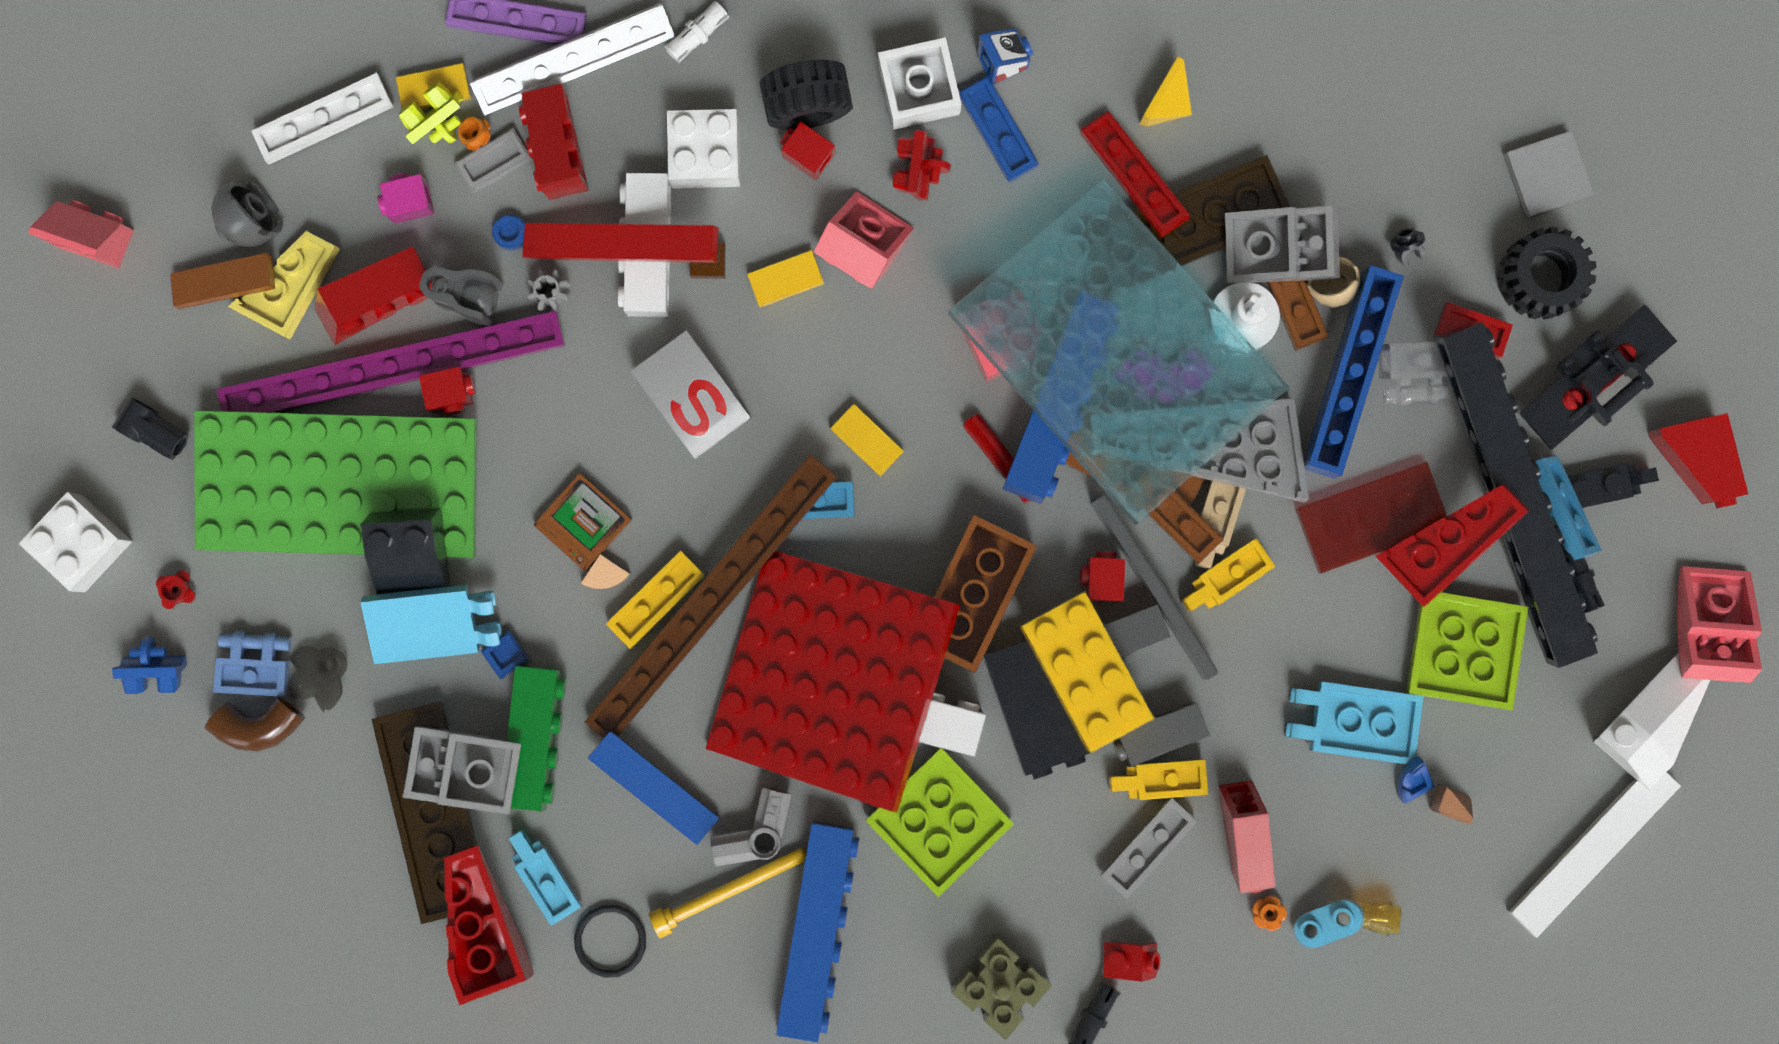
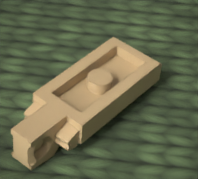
M1210 481L1200 516L1224 540L1199 565L1195 562V566L1207 570L1208 568L1210 569L1215 553L1223 555L1225 548L1229 547L1246 492L1245 488Z

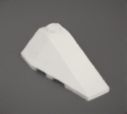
M1678 652L1594 743L1645 788L1650 790L1674 765L1710 680L1682 678Z

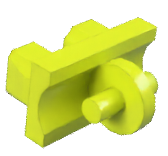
M438 81L423 94L433 107L432 110L425 114L413 101L399 112L398 116L408 129L405 137L412 144L434 127L436 130L428 135L433 143H437L440 139L444 138L448 143L452 144L458 139L454 129L461 124V120L456 115L448 121L446 118L461 107L459 102L463 100V97L457 90L451 93Z

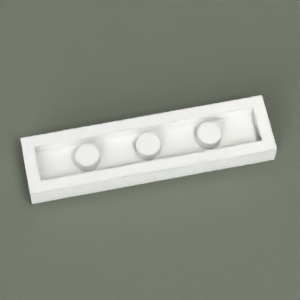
M375 73L251 130L265 162L272 164L393 108L394 105L381 77Z

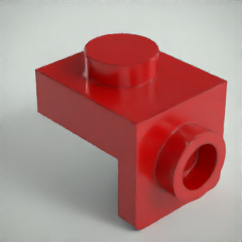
M1104 942L1103 978L1139 982L1156 978L1161 963L1160 954L1157 952V943Z

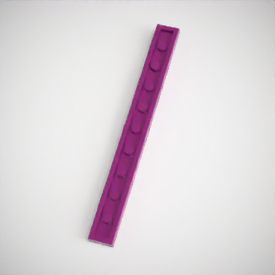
M553 311L217 389L221 411L284 412L418 381L419 376L459 366L465 370L564 347L565 341L558 312Z

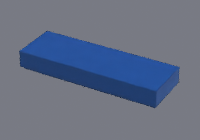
M988 75L959 91L963 106L1008 183L1038 167L1037 159Z

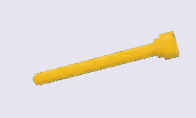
M802 848L797 849L672 910L670 907L664 910L660 907L649 912L648 915L656 934L661 939L673 933V928L678 926V922L804 862L807 851Z

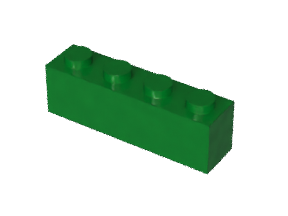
M515 666L507 741L521 743L511 809L541 812L547 809V804L553 803L555 783H550L551 769L557 768L559 748H554L555 734L561 733L563 713H558L559 699L565 698L567 679L562 678V670Z

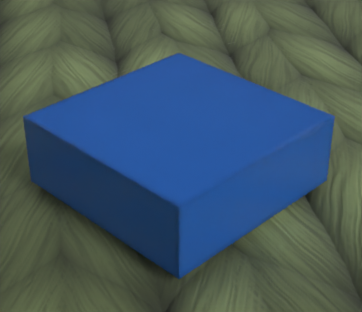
M511 631L499 637L500 645L487 646L480 651L500 680L514 672L515 666H522L530 660Z

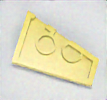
M306 231L277 259V264L273 267L275 289L245 295L240 300L236 298L228 307L290 340L340 249Z

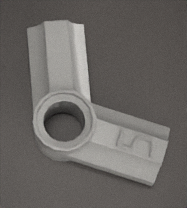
M762 787L753 829L711 836V848L715 866L773 858L778 853L782 844V836L792 793ZM761 833L770 834L775 840V847L770 851L760 850L756 845V837Z

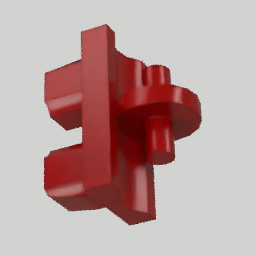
M915 130L914 137L898 139V157L911 160L910 170H896L894 172L892 185L896 190L911 194L918 200H928L930 184H939L940 173L951 172V163L942 161L943 149L935 148L936 140L934 138L926 136V131Z

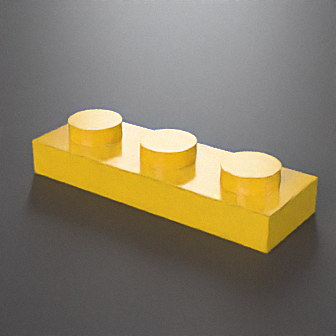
M680 551L606 625L629 649H632L706 575Z

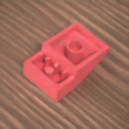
M1682 566L1679 571L1677 596V636L1682 678L1751 683L1762 670L1757 637L1762 633L1751 571Z

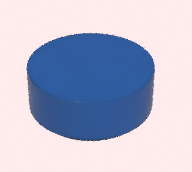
M512 214L499 217L492 227L494 241L505 250L513 251L521 248L524 242L525 223L518 216Z

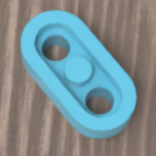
M1351 899L1338 900L1301 915L1294 926L1295 936L1302 945L1308 948L1326 945L1359 931L1364 924V911L1357 902ZM1340 912H1345L1349 915V924L1345 925L1339 921L1338 916ZM1308 924H1312L1317 928L1316 936L1313 937L1307 933L1306 927Z

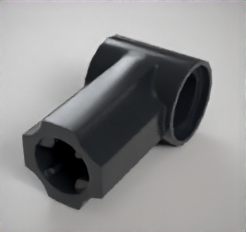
M130 397L112 425V428L138 443L142 442L164 457L174 460L185 448L189 435L157 416L159 413L151 407Z

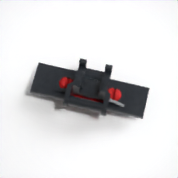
M1646 305L1640 307L1604 340H1601L1604 336L1600 331L1596 330L1581 346L1557 364L1556 368L1561 372L1562 376L1519 412L1520 416L1550 450H1553L1591 416L1601 425L1607 426L1612 421L1611 417L1643 389L1648 390L1654 385L1652 378L1645 369L1673 346L1677 340ZM1622 375L1628 376L1632 381L1602 406L1596 398Z

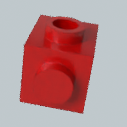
M802 122L799 123L796 129L790 127L780 142V145L783 146L781 148L782 158L815 181L836 154L834 144Z
M460 366L419 376L427 411L433 414L444 411L446 416L465 412L464 406L473 404L472 395L476 394L472 374H467L466 370Z
M1096 551V558L1090 557L1087 559V565H1081L1080 586H1086V594L1091 601H1124L1125 559H1117V552Z

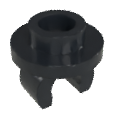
M1414 228L1402 229L1390 241L1391 249L1396 251L1397 260L1405 267L1409 265L1407 256L1411 250H1415L1416 256L1420 259L1426 258V250L1422 246L1425 242V235L1421 231H1416Z

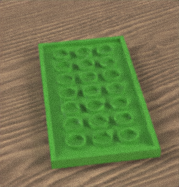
M194 411L195 550L365 555L360 524L370 513L440 508L447 557H476L477 418Z

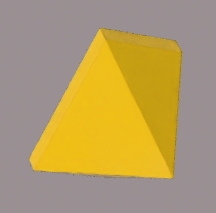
M1179 56L1140 121V124L1144 127L1192 115L1184 59Z

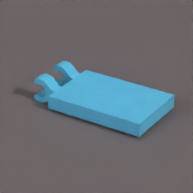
M467 584L363 596L360 602L374 664L472 654L479 652L480 644L485 646L500 645L499 636H502L500 622L476 625L473 614L490 615L494 613L493 606L496 605L494 591L469 594Z
M1318 681L1317 691L1291 688L1289 702L1315 705L1312 726L1286 722L1285 736L1310 740L1309 751L1408 765L1416 758L1424 696Z

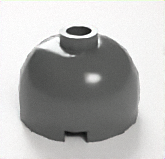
M232 177L217 191L211 206L215 229L221 238L240 246L254 247L264 244L282 230L283 220L277 223V219L273 214L277 213L279 209L271 197L258 184L251 181L246 185L240 182L243 177Z

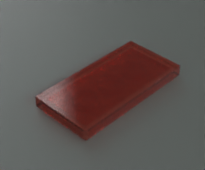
M1428 462L1295 509L1318 574L1383 552L1447 516Z

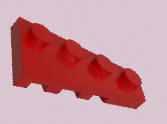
M1504 484L1404 539L1393 547L1379 553L1375 557L1423 607H1426L1527 514L1530 509Z

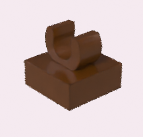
M718 242L716 263L690 262L691 278H726L725 242Z

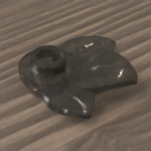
M313 646L300 647L290 656L292 664L298 669L289 681L290 696L299 700L314 696L322 712H328L337 704L343 693L340 678L347 670V659L342 652L333 647L320 650ZM326 660L330 663L329 671L326 667Z

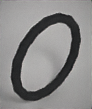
M617 905L600 906L589 911L579 922L574 935L575 952L580 963L590 973L603 978L620 977L631 972L642 960L646 949V932L640 919L630 910ZM616 912L626 916L635 925L639 934V947L635 957L627 966L618 970H603L595 967L586 959L582 950L581 936L585 926L593 917L602 913Z

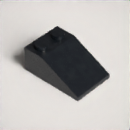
M440 508L372 512L360 524L365 559L376 594L451 586Z

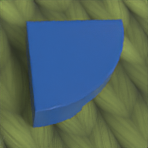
M1419 756L1405 767L1398 780V797L1404 804L1435 787L1425 762Z

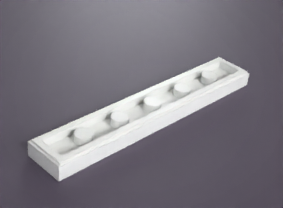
M659 3L471 80L470 84L484 115H487L521 101L522 92L567 82L672 39L675 35L664 8Z
M1667 772L1650 790L1634 779L1508 912L1530 934L1537 938L1681 786Z

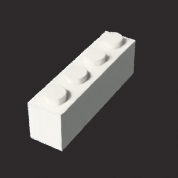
M626 173V183L620 184V203L626 204L625 218H620L619 224L671 225V184L668 180V174ZM619 261V272L624 273V286H619L618 305L619 307H624L626 315L628 317H669L670 262Z

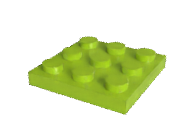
M1442 592L1426 607L1419 603L1406 693L1513 711L1529 607Z
M941 747L907 779L898 812H891L878 807L865 820L937 897L943 894L1014 825L1005 813Z

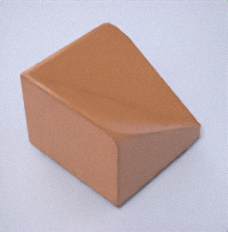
M1438 784L1430 806L1431 811L1463 823H1472L1473 809L1471 798L1468 795L1449 789L1447 786Z

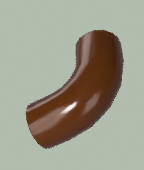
M277 697L263 714L255 717L241 713L232 704L227 702L210 717L205 725V729L219 741L236 750L258 752L279 745L297 729L305 719V716L281 697Z

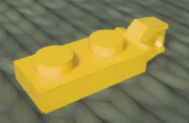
M1253 538L1210 569L1197 576L1198 579L1191 583L1195 590L1180 601L1188 612L1193 611L1203 603H1205L1208 609L1215 605L1219 606L1276 566L1257 538Z
M1205 759L1138 764L1133 767H1126L1127 775L1108 777L1109 791H1128L1129 799L1149 800L1208 795Z

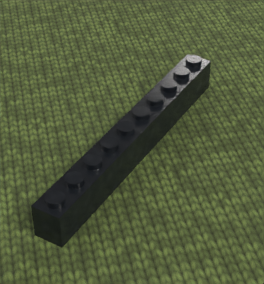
M1474 322L1433 337L1487 493L1505 484L1530 509L1502 537L1526 606L1529 607L1528 611L1546 663L1561 668L1597 654L1598 651L1595 642L1598 641L1597 633L1593 625L1587 622L1583 611L1586 609V602L1582 593L1575 588L1572 577H1575V570L1571 561L1564 556L1561 547L1564 543L1563 535L1558 526L1553 524L1549 512L1552 511V504L1548 495L1541 490L1538 481L1541 478L1540 469L1535 460L1530 458L1527 449L1529 438L1525 429L1519 426L1515 413L1518 412V406L1513 395L1507 392L1504 383L1506 371L1501 361L1496 360L1492 349L1495 346V340L1491 330L1485 327L1483 322Z

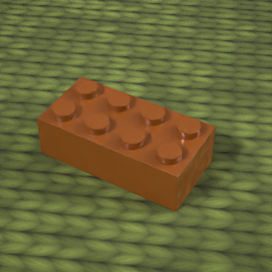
M973 515L933 596L960 605L944 658L976 673L1037 548V545L976 515Z

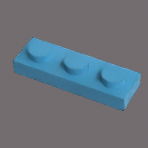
M1553 456L1535 461L1541 473V478L1538 479L1541 490L1548 495L1552 504V511L1549 512L1550 516L1557 522L1563 535V545L1567 552L1572 555L1574 560L1590 557L1601 552L1602 549L1559 457Z

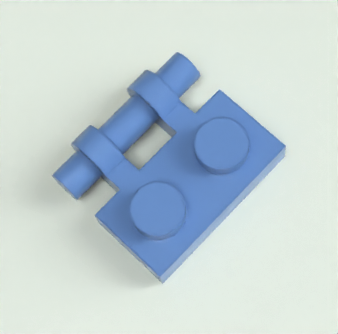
M236 630L233 634L220 633L218 645L219 647L231 648L230 658H216L213 693L287 696L290 661H276V653L278 650H291V637H280L278 633L266 632L264 636L247 635L246 631ZM262 649L261 660L244 659L245 650Z

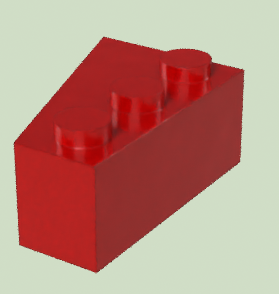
M562 83L522 92L523 104L518 105L522 124L527 125L529 138H526V145L529 156L534 161L535 171H533V176L538 192L543 191L546 197L552 200L589 191L568 95Z
M413 246L317 289L315 311L334 346L380 320L392 316L407 305L414 306L427 299L421 292L419 285L422 274L426 269Z

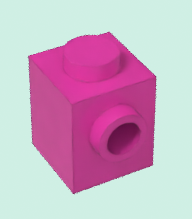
M406 173L397 174L389 177V182L380 184L382 195L377 196L379 208L382 215H387L393 223L397 224L435 215L428 181L421 174L409 176Z

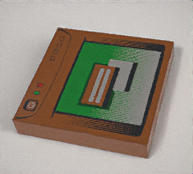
M579 473L533 526L581 569L587 571L599 555H602L629 525L632 519Z

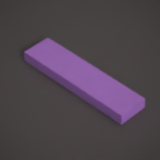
M449 0L445 25L450 28L559 45L584 34L587 15L584 12L512 0Z

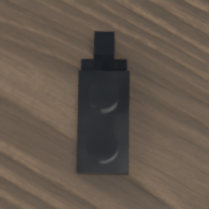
M1624 463L1568 476L1582 508L1634 497V495L1641 494L1640 485L1659 481L1656 467L1636 471L1635 463L1627 465Z

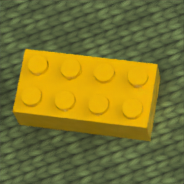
M1085 592L1019 626L1088 752L1092 753L1154 719Z

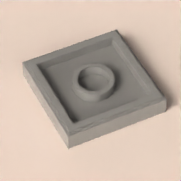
M1572 131L1504 154L1526 219L1591 198L1595 195Z

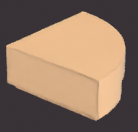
M600 554L581 584L593 589H608L624 582L630 573Z

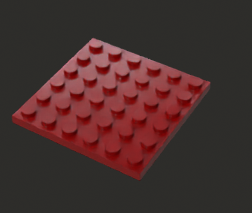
M775 551L761 567L705 749L891 812H898L960 605Z

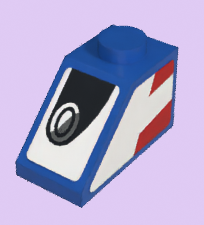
M1016 28L989 32L980 36L977 57L993 85L1029 68L1030 56L1033 55L1032 48L1025 36L1020 38Z

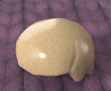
M1339 257L1340 278L1308 280L1307 288L1310 294L1321 305L1333 308L1346 305L1359 292L1361 274L1357 265L1349 259Z

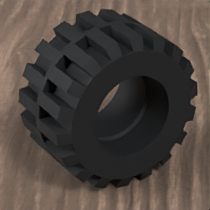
M817 59L796 62L777 68L760 80L767 123L770 127L788 130L790 127L796 129L800 122L809 128L836 121L853 109L845 65L838 61Z
M1549 227L1546 230L1543 228L1537 229L1510 246L1506 251L1508 254L1502 257L1499 264L1504 267L1498 271V279H1504V284L1499 286L1500 292H1507L1509 298L1505 300L1510 306L1515 303L1518 306L1515 311L1520 315L1528 312V318L1538 319L1543 317V320L1560 316L1583 303L1582 299L1588 297L1592 291L1589 286L1596 281V275H1592L1591 271L1597 268L1596 261H1590L1588 257L1593 254L1591 248L1584 249L1581 246L1585 240L1580 236L1574 239L1571 238L1572 231L1568 229L1558 232V227ZM1535 256L1548 257L1560 268L1562 281L1557 292L1546 291L1535 282L1531 271Z

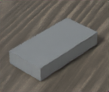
M512 128L491 140L485 146H481L479 150H475L457 160L454 164L472 194H475L532 159L516 131Z

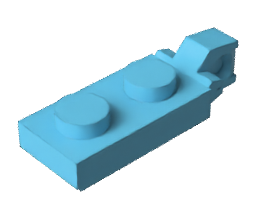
M524 829L509 838L518 853L512 857L515 863L514 868L551 926L583 906L546 846L544 847L540 840L533 843Z

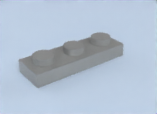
M1169 798L1100 875L1128 900L1198 821L1173 798Z

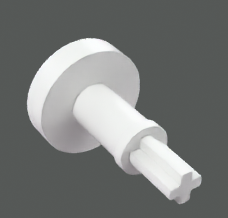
M1235 283L1226 287L1213 300L1208 313L1209 328L1215 340L1224 348L1237 353L1253 352L1263 347L1275 335L1280 321L1279 307L1275 298L1267 289L1255 283Z

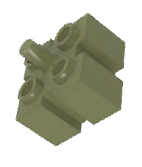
M995 933L978 953L979 960L982 962L976 970L968 965L950 988L951 993L971 1011H974L978 1006L982 1007L985 1010L982 1014L984 1022L1006 1040L1024 1019L1020 1010L1023 1005L1028 1002L1034 1008L1052 985L1049 979L1029 961L1023 967L1017 964L1016 961L1020 958L1017 951Z

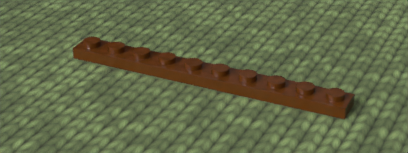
M810 454L591 713L585 723L602 738L609 730L620 736L837 479V476Z

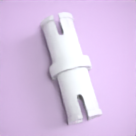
M714 1L695 20L692 21L690 19L685 24L686 28L666 44L664 48L679 64L693 49L700 44L704 45L708 42L707 37L730 17L723 7Z

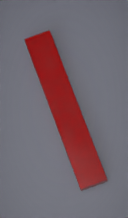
M525 223L522 257L528 260L716 263L719 227L714 225Z

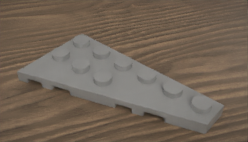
M1295 398L1098 414L1088 417L1092 453L1306 503L1309 500Z

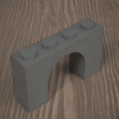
M1158 604L1103 625L1122 661L1139 649L1171 637ZM1190 702L1163 714L1153 716V720L1119 737L1117 741L1113 742V746L1120 762L1126 760L1127 764L1133 767L1210 736L1198 704Z

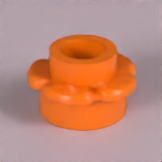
M468 117L462 121L458 128L459 139L462 144L466 145L468 150H479L481 146H485L490 140V124L485 119L479 120L476 117Z
M1266 896L1263 899H1258L1252 907L1253 921L1261 929L1277 930L1281 927V922L1287 916L1286 907L1281 905L1280 900L1275 896ZM1268 910L1272 911V916L1270 917L1266 915Z

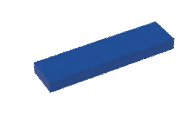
M611 730L608 731L587 758L696 845L700 843L719 819L716 813Z

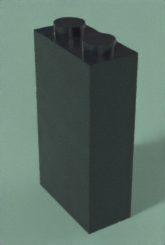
M1025 640L985 654L983 659L1023 774L1025 776L1032 774L1033 779H1038L1052 774L1053 766L1065 763L1066 768L1086 762L1085 755L1090 754V752L1083 745L1028 641Z

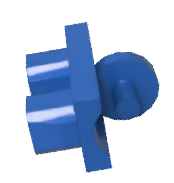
M143 637L140 647H130L129 656L123 657L120 665L112 668L113 679H121L125 694L144 692L148 688L147 678H156L158 692L174 693L181 686V672L187 666L186 655L167 656L166 646L156 647L153 637Z

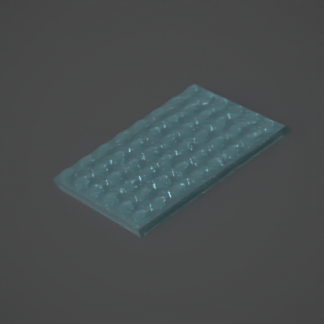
M1104 179L961 299L947 313L1135 525L1289 388Z

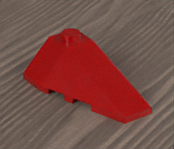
M477 845L444 858L445 901L447 902L448 918L446 938H448L449 956L447 959V973L460 1006L524 982L534 975V971L523 940L480 846Z

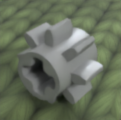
M539 270L540 277L536 281L528 280L527 282L534 292L529 294L527 298L530 301L540 300L538 304L540 312H543L547 306L559 312L558 305L562 301H570L564 294V289L569 288L570 283L568 281L558 283L560 273L557 270H554L551 276ZM548 284L555 288L552 290L553 296L550 298L543 294L546 292L545 286Z

